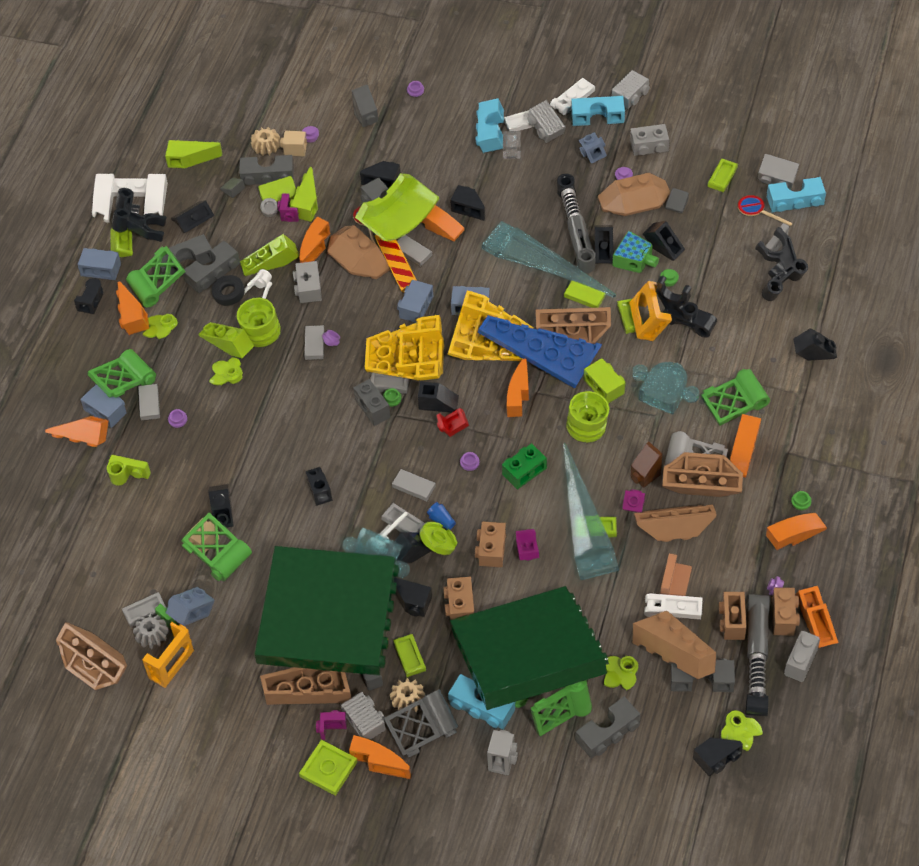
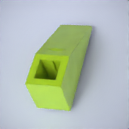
M169 140L165 157L168 168H188L221 157L222 149L219 142Z
M309 167L307 173H304L302 183L297 187L296 195L289 203V207L298 208L299 219L312 222L318 210L312 167Z
M282 234L241 260L240 263L244 275L248 276L258 273L261 269L267 271L285 266L300 256L295 243Z
M210 322L198 334L201 338L227 354L243 358L254 347L245 330Z

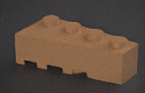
M667 610L633 623V644L645 646L646 651L651 654L656 652L662 656V660L667 663L677 664L678 669L696 679L715 673L716 652Z
M294 667L260 676L267 705L344 703L351 698L345 672Z

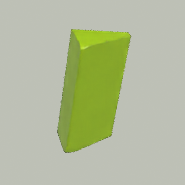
M292 176L258 187L262 201L272 198L278 203L279 200L281 201L282 193L289 194L290 199L296 195V187Z
M128 228L125 232H117L111 229V251L118 252L119 257L132 256V231Z

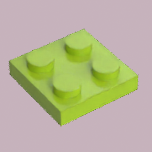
M321 740L301 769L299 776L336 796L358 760L356 757Z

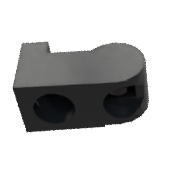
M91 278L87 280L83 295L76 296L74 300L77 311L95 314L104 293L99 279Z
M321 467L305 471L316 506L333 501L331 489Z

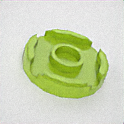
M437 522L425 523L419 532L422 542L430 550L438 554H451L457 546V540L452 531L449 529L445 530L442 528L443 525Z

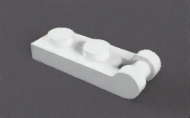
M582 78L558 98H554L550 106L553 109H558L562 115H566L571 111V99L587 98L595 91V86Z
M652 593L645 596L647 606L644 608V615L647 617L667 610L674 617L701 619L702 598ZM660 603L661 607L655 606V604Z

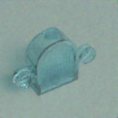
M659 363L652 368L650 373H648V369L644 365H636L633 368V378L636 381L644 382L639 389V401L673 415L682 399L689 403H694L699 399L698 388L694 386L687 387V373L679 363Z
M363 527L358 538L347 537L343 541V549L348 553L395 557V560H397L403 545ZM396 561V565H399L398 577H406L410 571L409 565L403 561Z

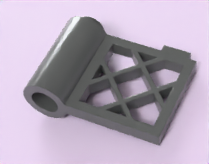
M440 689L384 718L402 755L407 754L408 758L419 753L418 748L443 735L448 738L456 734V728L459 727ZM420 705L423 711L421 721L409 717L411 709ZM408 711L407 716L401 715ZM397 716L406 719L402 731L393 728L390 720ZM424 717H426L428 723L423 722ZM408 720L420 723L416 735L404 732ZM422 724L431 727L434 735L427 739L420 737L419 732ZM396 732L401 733L400 739L398 738ZM403 734L415 737L413 746L404 750L401 744ZM417 739L423 740L420 743L416 744Z

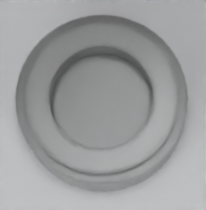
M272 198L264 199L260 205L262 214L267 217L276 215L278 212L277 201Z

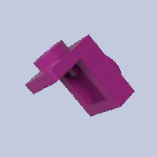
M282 193L281 201H278L281 221L298 222V208L289 207L290 195Z
M634 489L630 491L625 490L623 510L641 513L645 504V493Z
M535 529L516 531L519 560L529 561L539 558Z
M334 710L320 713V720L316 721V733H320L321 740H326V729H347L345 712Z

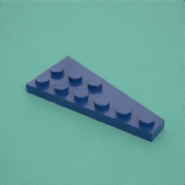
M488 315L478 329L479 334L517 356L527 359L531 364L573 388H576L584 375V369L590 366L602 346L600 343L592 344L584 339L579 338V340L568 338L567 335L540 328L538 330L528 328L529 326L524 324L521 326L512 324L508 320Z

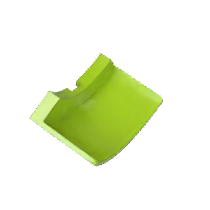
M400 173L393 185L386 191L387 195L382 199L378 197L372 201L363 202L355 218L384 241L396 240L412 231L426 218L438 202L439 196L410 174Z

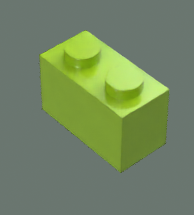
M602 358L584 369V381L594 392L602 395L608 404L625 394L626 383L621 375L618 376L611 364L606 363Z

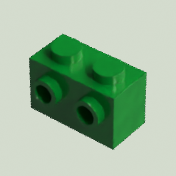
M531 443L527 447L521 448L512 458H507L502 464V475L518 490L547 469V458Z

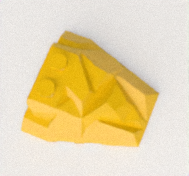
M467 290L447 355L463 360L522 361L523 358L479 334L478 329L488 315L508 320L512 324L520 326L524 324L532 329L534 327L515 315H509L502 306H495L489 302V298L485 295Z
M440 315L420 317L416 319L417 323L409 326L402 324L399 330L393 332L387 330L366 338L365 370L367 372L420 381L440 378L441 374H443L444 340Z

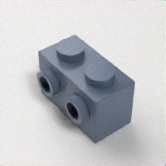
M196 587L173 595L168 601L166 614L179 624L185 626L208 617L215 600L206 594L203 589Z

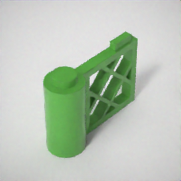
M167 246L157 250L154 253L155 256L140 270L131 271L126 278L127 283L146 308L154 306L159 300V295L186 272ZM168 254L167 263H161L162 258ZM155 267L154 275H148L147 271ZM160 267H166L165 275H159ZM171 267L179 269L173 275H170ZM158 279H164L163 284L158 288Z
M128 349L119 358L88 371V376L109 398L113 396L116 398L123 395L126 390L140 384L142 386L153 384L156 373L132 349ZM118 365L122 371L111 370V368ZM97 374H107V376L102 378L98 377ZM109 375L119 376L120 380L109 379ZM122 378H131L133 381H122ZM107 384L117 385L118 387L110 390Z
M750 369L740 370L735 379L716 388L712 386L703 390L704 394L701 395L720 426L753 409H763L770 402L769 396ZM732 386L737 390L735 395L725 393ZM715 395L719 396L720 400L718 403H713L708 398ZM723 398L733 399L732 405H722ZM736 401H742L747 406L740 409L736 408L735 404ZM720 409L728 410L729 414L720 418L718 412Z
M210 513L181 540L184 543L182 547L190 554L194 552L211 568V575L217 581H226L252 554L251 549L246 543L238 540ZM210 520L215 526V531H204V523ZM192 535H201V545H193L188 539ZM204 535H215V545H204ZM218 535H226L231 541L227 545H218ZM205 549L216 550V556L212 561L205 556Z
M587 681L566 686L550 697L541 699L531 707L536 732L539 736L544 735L575 715L584 717L591 712L592 703ZM545 709L543 714H538V712ZM556 709L553 715H550L551 711ZM563 710H567V712H565L564 714L560 715ZM546 720H549L547 724L542 726Z

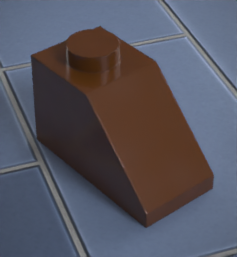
M650 442L645 444L631 465L630 476L636 484L639 483L643 488L661 475L662 453Z

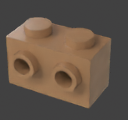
M482 522L481 529L477 530V541H480V544L475 548V558L479 559V566L503 567L506 523Z
M471 577L447 579V586L444 587V599L449 598V604H445L446 616H450V620L474 613Z
M774 588L773 635L794 636L795 628L800 624V615L796 614V608L799 607V597L795 596V588Z
M724 592L723 602H719V614H723V620H720V632H724V640H745L746 613L744 592Z

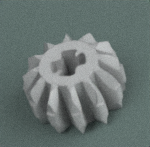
M149 614L148 618L142 616V621H136V628H133L136 642L141 643L143 648L149 645L152 649L155 644L160 646V641H166V635L169 630L166 627V621L164 619L161 620L159 615L153 618Z

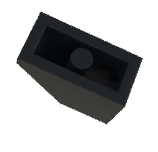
M382 161L361 170V185H366L380 178L389 189L401 173L400 164Z
M458 185L450 200L451 212L484 221L485 206L475 189Z
M667 221L653 223L643 233L645 239L652 244V249L672 261L685 250Z
M594 225L595 264L613 263L612 225Z
M394 578V582L397 583L396 596L405 612L415 617H425L432 599V588Z

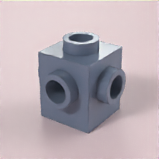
M595 132L579 140L582 146L579 148L583 157L587 156L591 164L607 156L603 148L606 145L602 137L598 138Z

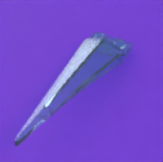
M503 221L497 225L482 244V249L495 257L537 268L602 291L610 297H616L613 291L518 227L514 228Z
M564 443L574 557L580 580L619 571L614 548L571 453Z

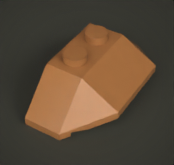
M645 173L615 180L598 195V201L603 212L628 216L660 208L669 198L670 190L665 180L651 173Z
M355 225L344 226L331 235L328 254L350 274L378 279L390 270L379 247Z
M610 307L536 310L537 330L540 328L567 335L568 338L584 339L592 344H595L611 327Z
M684 452L664 467L662 487L680 494L724 497L742 493L743 472L724 455Z
M697 505L649 510L634 513L637 525L657 541L669 542L672 539L681 538L688 540L692 537H698L716 517V511L713 505Z
M65 622L56 639L65 668L94 690L118 684L127 667L123 655L95 634Z

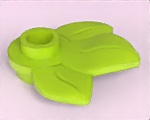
M172 314L148 317L150 327L143 332V336L148 338L157 336L158 339L164 338L177 326L178 321Z
M232 357L228 362L218 361L214 363L212 369L215 375L209 382L213 385H223L226 382L238 383L242 379L243 374L240 368V360Z
M616 656L608 657L609 664L606 665L607 674L604 679V685L610 688L622 685L625 690L632 688L636 683L635 674L638 671V662L631 656H625L622 659ZM629 665L632 668L626 669L625 666Z
M735 710L726 716V726L721 731V738L741 741L743 743L742 749L749 751L753 743V736H760L763 734V731L755 719L746 718L742 712ZM734 717H737L740 720L739 724L734 723Z

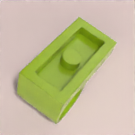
M111 455L107 465V472L111 483L118 486L126 483L130 475L135 478L148 479L151 473L148 462Z

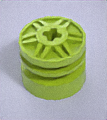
M252 298L240 305L237 311L239 326L245 330L255 347L268 346L278 339L281 326L275 308L269 300Z
M585 391L576 394L571 399L566 426L569 434L574 439L588 443L594 442L604 435L610 408L607 400L602 395L596 392Z

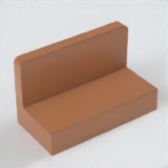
M669 553L661 586V594L686 596L692 567L676 563L677 555Z

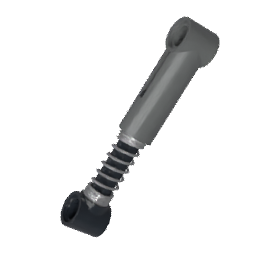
M568 173L561 174L557 178V194L563 199L566 210L567 225L577 259V268L582 273H591L595 269V252L592 249L585 220L580 214L577 203L575 178Z
M748 595L747 657L750 660V689L746 697V715L768 716V696L765 694L766 689L764 688L766 685L764 683L766 680L764 678L766 668L764 666L768 659L769 595Z

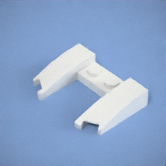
M96 174L92 216L95 217L97 213L105 215L103 218L104 222H109L113 197L117 196L120 188L131 189L134 192V197H145L144 215L159 213V215L163 216L168 184L166 174H148V179L114 178V174Z

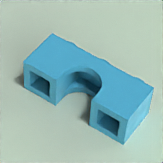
M623 96L571 99L573 126L590 125V118L596 114L605 116L607 124L624 123L625 108Z
M498 98L480 102L479 110L476 111L478 123H476L478 132L476 144L481 147L483 153L503 149V134L498 124L504 122V109Z
M821 177L803 179L802 190L798 192L789 190L786 182L769 184L767 190V199L771 212L824 205L826 196Z
M460 674L448 693L451 706L457 710L462 709L468 712L473 718L487 721L494 728L499 727L504 730L515 711V702L486 710L483 701L476 698L479 692L474 681Z

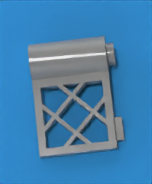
M678 431L671 435L664 467L684 452L694 453L692 450L693 446L701 448L704 452L702 454L716 452L725 457L727 456L728 449L724 448L725 445L713 442V445L690 439L686 433Z

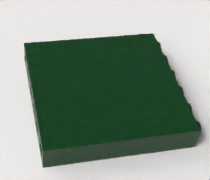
M275 546L255 649L256 663L380 676L381 668H385L386 661L383 651L388 648L386 631H390L391 619H388L389 613H393L394 601L391 600L392 595L396 594L397 587L394 578L399 575V565H396L395 557Z
M566 586L450 620L454 639L486 710L607 674L606 665L609 664L607 654L605 652L602 653L599 640H595L593 629L589 628L586 616H582L580 605H576L573 592L570 593Z

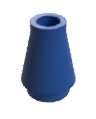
M436 502L427 511L429 519L442 524L447 530H451L456 524L443 504Z

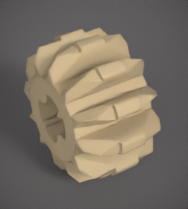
M261 127V130H255L251 137V146L256 154L261 153L262 156L265 154L270 156L271 152L276 153L277 149L280 148V136L275 129L270 130L269 127L267 129Z
M406 678L404 683L398 680V686L393 685L392 693L390 694L392 706L394 708L398 707V711L425 697L423 686L421 684L418 685L416 679L409 682L408 678ZM416 706V707L412 708L411 710H414L415 712H417V711H418V707Z

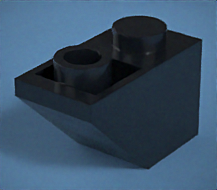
M812 328L793 338L796 354L807 361L837 358L835 342Z
M420 381L418 392L419 410L450 413L457 410L459 395L440 383Z
M229 485L209 487L208 493L212 516L225 528L234 527Z
M401 532L388 549L399 563H413L432 551L422 542L419 532Z
M710 737L694 749L693 759L710 777L714 773H720L730 761L735 762L741 757L743 743L736 740Z

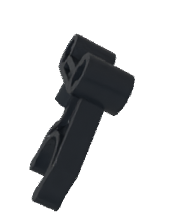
M120 188L117 194V209L114 211L112 229L117 232H125L128 228L146 239L162 242L164 232L153 230L147 225L157 224L165 226L167 217L154 213L139 215L140 205L132 204L134 192L129 188Z
M781 227L774 231V236L780 239L782 250L771 251L765 246L763 241H760L755 247L765 260L778 263L768 272L772 279L769 280L761 292L762 297L767 301H774L783 290L782 283L787 279L799 281L808 270L807 262L803 259H797L791 237Z
M660 276L656 283V293L665 307L662 313L671 314L672 321L669 325H674L677 322L695 329V332L701 337H709L717 323V318L711 313L698 309L695 303L688 302L691 297V286L685 285L681 292L682 294H675L665 286L666 277Z

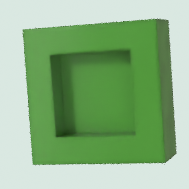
M159 604L155 608L156 615H159L161 620L164 619L167 627L171 629L170 623L173 622L177 625V622L166 614L167 608Z

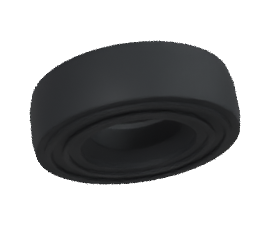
M234 275L223 276L212 286V295L215 301L223 306L236 304L243 298L245 293L242 280ZM228 286L235 287L232 293L228 295L222 294L224 288Z

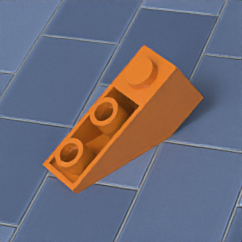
M119 281L116 294L120 302L118 310L121 314L119 319L121 328L125 329L129 335L149 329L147 312Z
M89 416L46 429L45 432L52 434V437L55 438L66 437L71 442L82 441L86 442L88 446L97 447L106 441L109 420Z

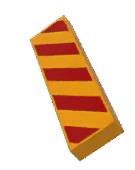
M374 235L401 291L404 293L406 286H409L412 280L417 281L397 239L384 241L378 235Z

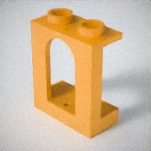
M647 281L629 302L637 338L654 341L672 321L671 314L660 312L656 293L657 284L653 281ZM648 305L650 317L642 325L638 306L646 307Z
M173 622L170 623L174 639L159 659L148 653L142 659L148 678L166 688L194 651L188 629L181 624L176 625ZM181 647L184 648V652L167 672L165 667Z

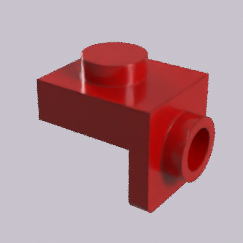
M461 408L445 417L440 413L436 415L439 430L442 433L445 432L450 437L469 426L464 410Z

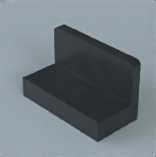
M204 200L190 206L171 219L178 223L183 233H186L212 218L214 214L207 201Z

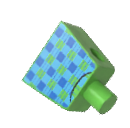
M630 231L627 232L613 254V267L637 273L642 272L646 265L655 268L659 261L658 257L652 255V244Z

